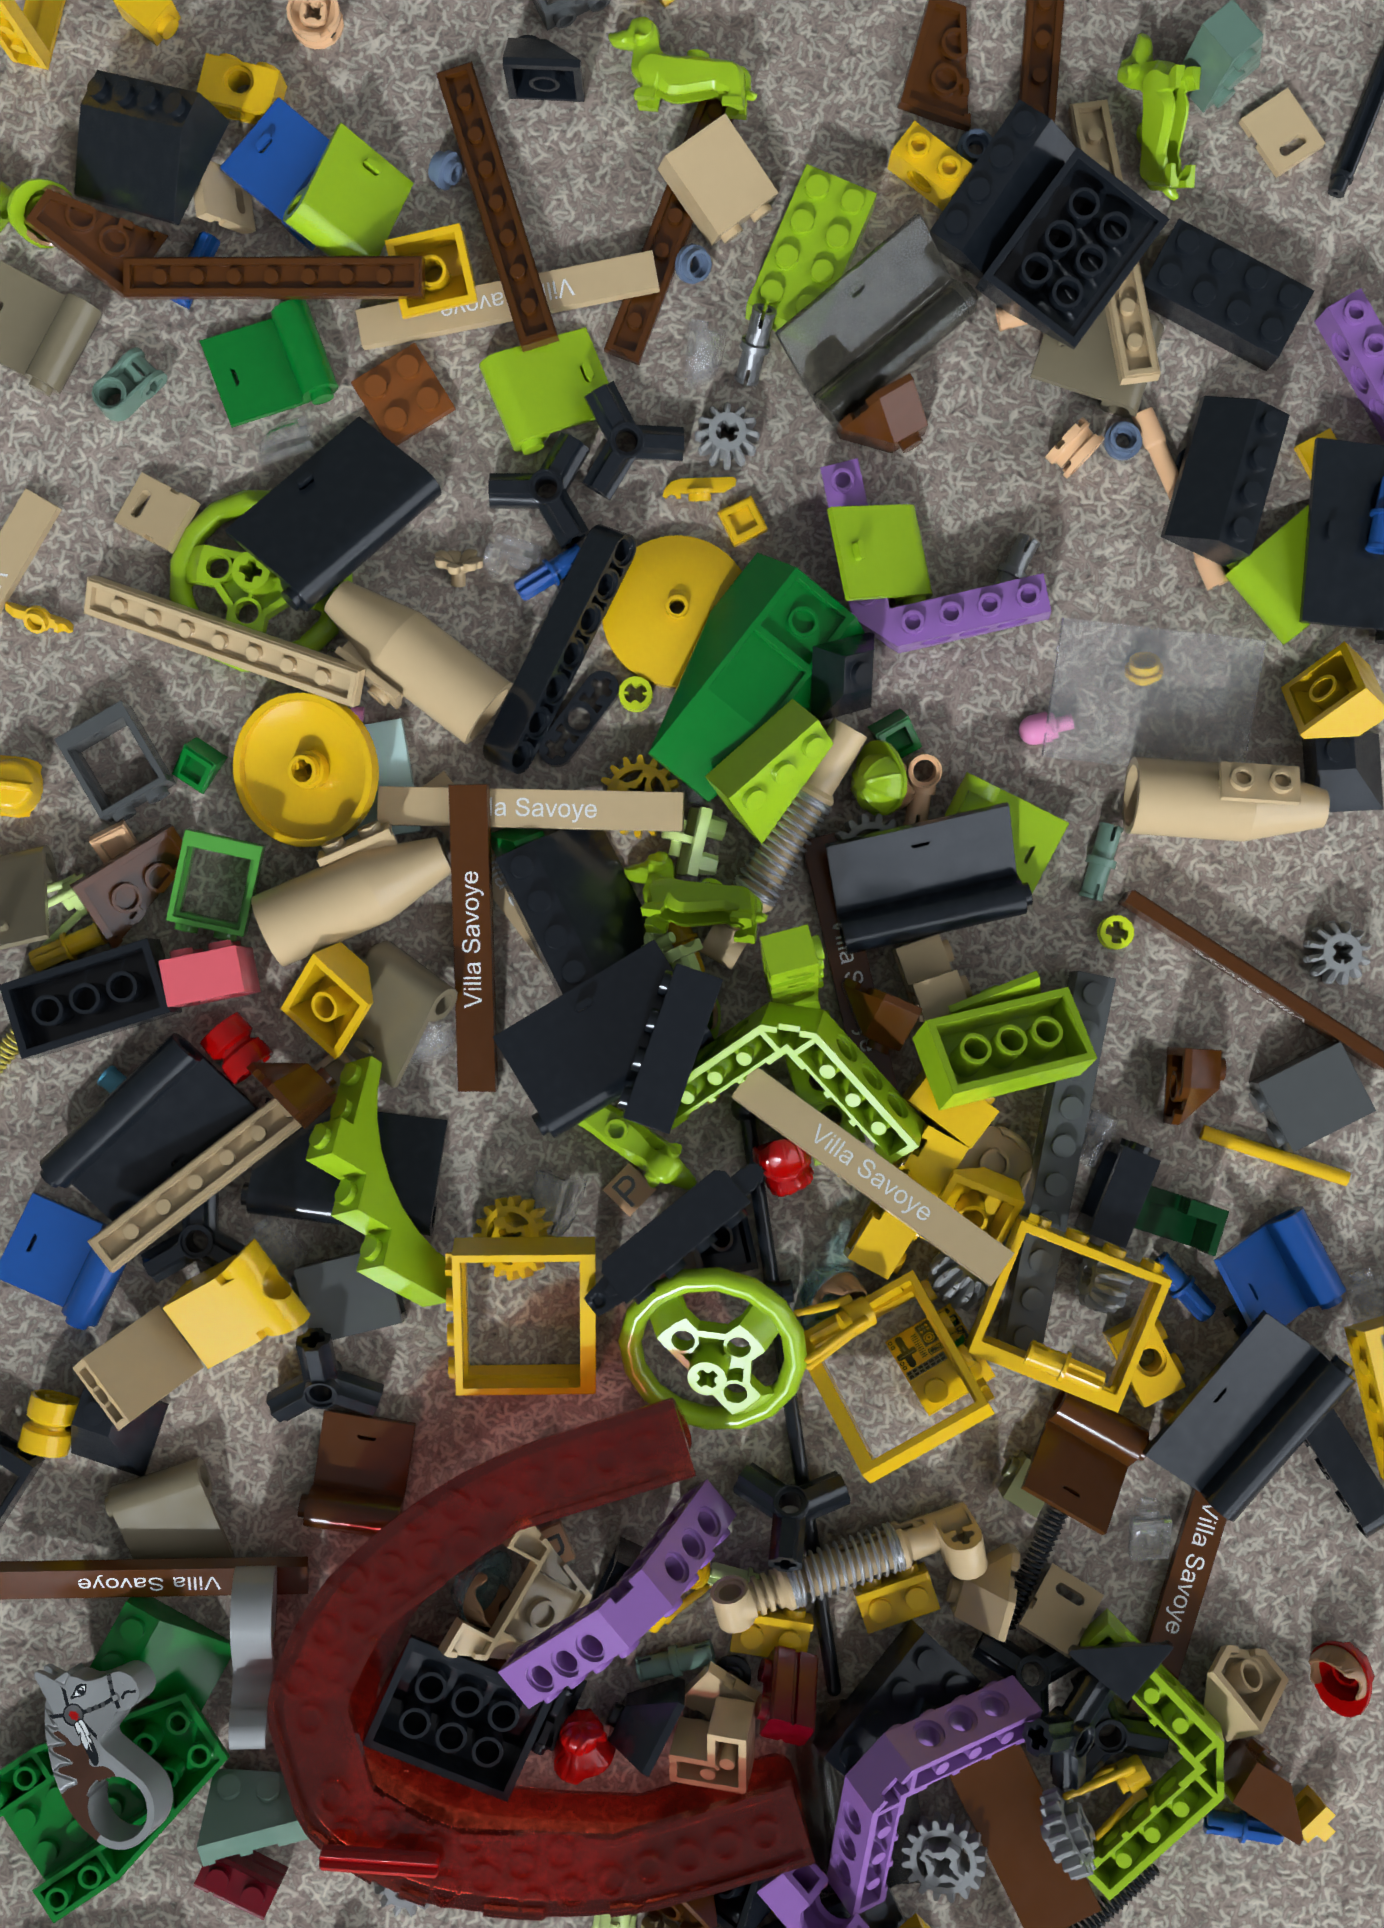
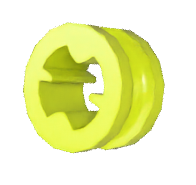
M638 676L629 677L624 680L618 692L621 704L631 712H642L647 709L653 698L652 687L649 682ZM631 685L635 689L640 686L644 687L647 691L642 693L643 697H646L642 703H639L637 700L629 703L625 698L629 696V692L626 691Z
M1113 915L1105 918L1099 924L1097 937L1099 942L1108 949H1122L1132 942L1134 927L1126 917ZM1113 922L1120 923L1119 929L1125 931L1124 939H1117L1119 943H1113L1112 936L1106 934L1107 926L1113 927Z

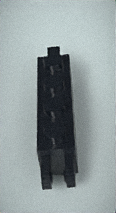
M755 1162L753 1164L749 1163V1165H745V1168H741L731 1177L726 1171L713 1170L602 1261L601 1270L604 1276L584 1297L592 1311L599 1317L623 1302L628 1304L634 1299L639 1305L656 1291V1288L652 1285L664 1274L670 1280L688 1265L684 1261V1257L694 1249L701 1254L718 1240L714 1233L723 1225L727 1224L732 1229L749 1215L744 1209L750 1204L746 1196L754 1191L757 1185L760 1186L764 1180L765 1175L763 1174L764 1170H762V1167L759 1164H755Z

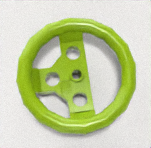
M242 490L210 503L185 528L170 560L169 597L171 601L199 610L193 596V586L200 585L214 588L228 608L225 620L266 634L269 619L290 607L281 595L284 589L280 579L247 551L228 550L205 545L204 542L224 523L242 516L271 490ZM219 559L227 560L229 564L227 574L221 578H213L210 574L211 565ZM353 573L341 583L347 580L353 583ZM337 587L311 608L321 613L319 620L298 640L292 643L320 652L338 634V627L324 611L328 599ZM248 604L256 605L258 608L257 618L251 623H242L239 618L240 610ZM218 661V662H220V663H222V664H224V665H227V666H229V667H231V668H234V669H236V670H238V671H241V672H250V671H247V670H244V669L235 667V666H233V665H230V664H227V663Z
M720 1267L682 1269L670 1280L666 1276L656 1280L652 1284L656 1291L639 1305L633 1301L626 1310L618 1338L624 1373L644 1401L674 1421L705 1430L742 1429L774 1416L798 1392L807 1363L804 1361L807 1356L803 1326L787 1301L755 1277ZM717 1291L745 1299L750 1304L743 1314L728 1324L701 1321L687 1308L683 1295L692 1292ZM649 1319L651 1320L656 1338L688 1370L687 1380L690 1387L699 1394L713 1395L723 1406H707L683 1399L658 1381L646 1363L642 1344ZM687 1331L694 1338L682 1340L675 1335V1332ZM779 1333L782 1340L784 1361L777 1380L772 1385L764 1386L752 1374L753 1360L768 1349ZM736 1337L744 1338L749 1342V1345L738 1347L732 1344L730 1340ZM739 1384L746 1390L737 1393L729 1390L727 1386Z

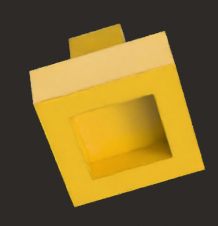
M1307 1784L1294 1797L1303 1838L1309 1843L1317 1835L1326 1842L1336 1832L1328 1824L1336 1815Z

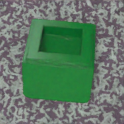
M900 708L867 727L875 741L883 740L891 743L901 759L922 747L909 716Z
M195 737L184 744L172 775L201 794H204L228 757L198 737Z
M503 828L491 833V847L496 858L531 841L544 837L545 834L543 830Z

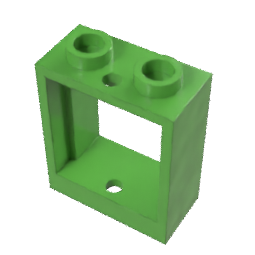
M190 828L185 829L166 921L175 922L174 929L189 933H198L199 928L214 931L213 937L221 940L235 942L237 936L244 937L248 931L252 913L251 897L256 894L266 845ZM196 848L251 860L238 922L182 911Z

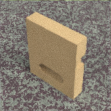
M1289 88L1242 117L1238 122L1248 138L1251 136L1257 143L1255 148L1276 178L1323 148L1326 144ZM1299 138L1303 141V145L1289 155L1284 156L1280 153V149L1294 139Z
M210 161L193 195L196 217L208 222L218 221L219 226L241 234L255 232L256 227L251 195L221 170L220 164Z
M141 472L114 522L173 554L185 528L191 523L201 504L195 499L181 492L178 493L170 486ZM150 496V498H149L147 504L145 505L143 511H142L141 514L137 517V515H138L139 511L141 510V508H142L144 502L146 501L147 497Z
M1052 1563L1018 1626L1070 1659L1071 1656L1068 1655V1648L1071 1645L1077 1646L1079 1644L1080 1638L1087 1629L1104 1595ZM1062 1585L1082 1598L1083 1604L1078 1606L1057 1593L1056 1586Z
M711 1661L685 1687V1706L693 1711L697 1709L705 1714L704 1718L711 1721L717 1696L755 1702L756 1705L757 1698L762 1693Z

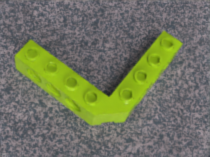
M806 924L761 936L763 973L771 1002L821 1009L819 1004V988L824 987L822 978H824L823 959L825 956L819 935L811 936L809 926ZM786 1053L784 1056L794 1093L822 1114L829 1110L839 1113L842 1118L839 1126L862 1143L866 1142L861 1129L857 1125L853 1127L849 1123V1116L831 1097L827 1098L823 1091H817L811 1087L809 1082L812 1076L806 1069L801 1070ZM813 1158L815 1166L822 1165L819 1161Z
M768 1002L714 1039L715 1041L698 1051L671 1128L673 1130L688 1120L691 1112L709 1101L711 1104L716 1101L721 1092L736 1082L739 1085L743 1083L749 1073L764 1063L770 1065L786 1053L801 1070L806 1069L824 1089L823 1094L827 1098L831 1097L849 1116V1123L853 1127L857 1125L874 1144V1150L891 1164L920 1146L925 1121L825 1010Z
M1108 1608L1088 1625L1080 1638V1646L1104 1645V1643L1141 1642ZM1162 1663L1134 1694L1132 1699L1148 1714L1149 1722L1154 1727L1158 1724L1177 1744L1178 1751L1183 1758L1146 1790L1148 1797L1137 1802L1099 1841L1093 1840L1095 1850L1093 1851L1095 1854L1093 1861L1096 1870H1093L1094 1874L1087 1878L1109 1901L1224 1799V1739L1221 1724Z

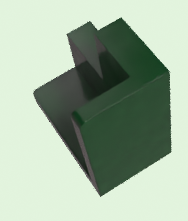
M1151 1186L1134 1228L1189 1245L1206 1254L1215 1256L1229 1211Z

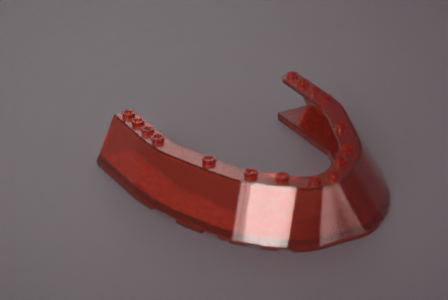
M673 1397L518 1446L459 1474L396 1516L327 1578L303 1612L287 1641L274 1679L271 1682L267 1706L270 1734L294 1813L304 1833L320 1851L324 1845L328 1844L437 1852L440 1854V1869L438 1876L434 1879L361 1873L352 1874L368 1884H371L373 1881L397 1892V1897L423 1907L427 1903L440 1908L482 1912V1917L542 1921L546 1917H577L610 1914V1917H618L659 1910L815 1864L801 1792L794 1767L786 1756L779 1753H771L754 1758L747 1793L744 1794L678 1782L643 1793L556 1790L515 1785L508 1802L362 1745L365 1724L377 1700L379 1683L404 1629L425 1599L444 1586L449 1579L519 1530L696 1476V1469L690 1453L692 1445L691 1432L684 1413Z

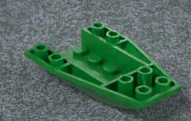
M757 552L710 611L648 754L707 802L711 801L718 794L705 776L790 700L794 699L811 713L813 646L865 633L857 617L797 567Z
M187 1690L131 1710L120 1724L121 1732L163 1767L173 1789V1803L167 1819L135 1847L125 1850L105 1847L79 1825L70 1813L58 1789L50 1762L47 1741L33 1746L0 1769V1817L3 1816L42 1875L41 1880L32 1891L53 1923L118 1881L230 1757ZM122 1777L107 1778L106 1780L109 1782L108 1799L116 1815L129 1824L145 1825L147 1805L140 1789L128 1779Z

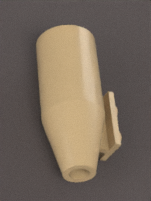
M348 580L336 588L325 605L324 611L348 640L342 648L338 646L334 651L335 658L366 668L363 684L369 687L367 692L375 701L383 706L389 703L398 709L402 705L403 697H405L465 744L472 742L483 731L503 705L513 685L421 612Z
M1133 757L1128 765L1125 776L1122 820L1127 834L1245 842L1323 828L1329 815L1330 799L1326 789L1300 781V766Z
M378 820L372 821L358 828V835L344 840L343 836H339L322 844L323 850L319 851L317 856V862L320 867L252 896L251 904L256 921L269 949L279 964L283 967L288 966L317 951L392 920L451 874V862L440 839L432 837L398 843L389 821L381 825Z

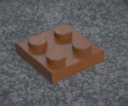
M416 343L411 344L351 381L352 386L382 434L396 446L456 410Z

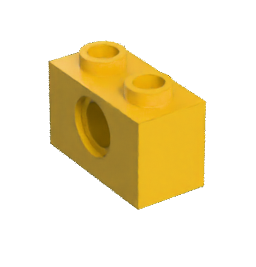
M206 53L196 92L204 96L226 118L256 125L278 97L284 101L287 85L280 70L269 63L257 62L255 65L242 62L236 56L227 53H221L219 56ZM250 85L245 92L236 93L239 87Z
M914 121L891 150L887 169L943 211L974 165Z
M1134 1317L1102 1332L1116 1361ZM1158 1318L1145 1346V1349H1154V1360L1147 1366H1140L1138 1363L1129 1385L1136 1400L1144 1408L1186 1387L1181 1377L1182 1374L1186 1373L1175 1352L1169 1354L1163 1342L1168 1339V1336Z

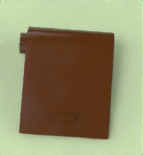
M1060 1390L1048 1412L1021 1489L1103 1536L1107 1533L1128 1467L1137 1460L1143 1461L1146 1458L1142 1451L1151 1442L1149 1440V1431L1120 1413Z
M326 1408L323 1414L314 1482L309 1494L303 1493L301 1495L297 1515L303 1518V1525L396 1541L400 1529L416 1423Z

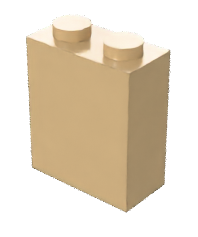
M726 114L720 116L665 155L658 167V171L710 247L721 239L724 244L732 241L743 231L740 225L750 218L756 223L772 211L773 208L770 203L779 193Z
M158 1305L82 1358L73 1367V1370L119 1431L204 1368V1365L190 1344L178 1332V1328L166 1312Z

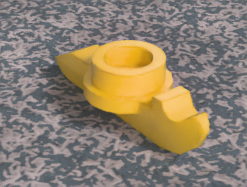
M680 478L670 482L665 487L663 497L666 499L670 495H674L676 499H681V494H688L689 502L711 501V493L727 492L736 486V478Z
M5 602V610L12 617L23 620L25 627L33 633L39 634L47 631L49 628H53L56 633L62 631L71 633L74 631V625L69 620L50 614L41 606L32 605L26 607L13 602Z

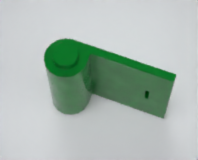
M291 299L284 301L272 309L271 319L200 340L231 428L290 410L312 402L314 405H320L334 398L333 393L338 390L339 386L306 300Z

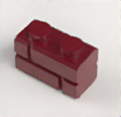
M779 1645L774 1647L767 1658H762L757 1679L758 1682L763 1683V1692L757 1698L754 1712L755 1718L760 1719L759 1734L762 1737L777 1741L782 1739L785 1743L802 1746L805 1745L814 1733L819 1663L817 1655L803 1651L796 1652L795 1649Z
M255 1850L250 1855L241 1857L240 1854L217 1859L215 1860L216 1864L202 1866L194 1882V1887L206 1893L212 1892L214 1897L261 1920H264L289 1868Z

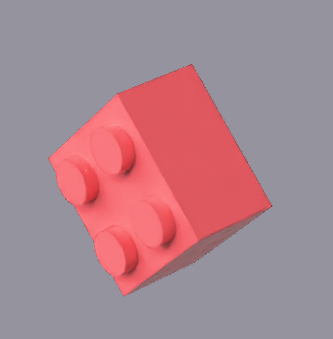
M223 940L209 943V951L203 952V949L193 950V947L170 951L169 959L158 961L167 1007H191L260 993L261 989L253 948L241 946L240 941Z

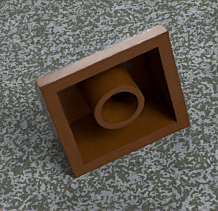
M1251 1736L1248 1741L1243 1738L1233 1740L1224 1753V1792L1233 1804L1300 1846L1304 1838L1292 1785L1281 1771L1283 1765L1270 1755L1271 1749L1255 1737Z

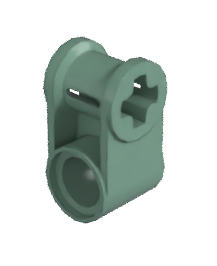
M135 347L124 353L117 364L101 379L96 381L92 389V398L108 419L117 422L124 421L146 400L151 399L166 384L168 377L162 370H156L145 359V353L139 347ZM122 394L118 403L110 406L107 405V400L112 395Z

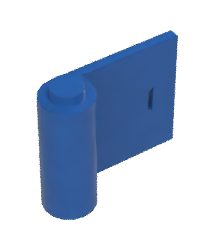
M278 97L220 168L278 217L285 229L309 250H314L316 246L284 222L283 216L297 193L308 185L330 140Z
M33 1192L0 1259V1280L63 1307L61 1312L66 1316L65 1322L68 1325L80 1330H87L88 1326L95 1327L98 1325L127 1263L116 1272H110L87 1242L108 1226L107 1224Z
M1303 1206L1293 1207L1269 1219L1214 1259L1248 1327L1263 1310L1286 1326L1310 1307L1320 1306L1321 1310H1325L1338 1305L1343 1301L1341 1295L1346 1292V1288Z

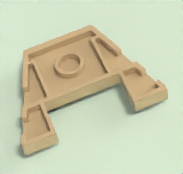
M518 1512L501 1543L529 1559L528 1566L489 1632L456 1617L438 1647V1650L443 1655L450 1658H457V1655L471 1656L474 1660L485 1661L489 1658L508 1660L517 1647L540 1635L553 1624H557L570 1616L575 1610L589 1604L593 1597L570 1567L556 1553L550 1542L536 1528L534 1522L523 1512Z

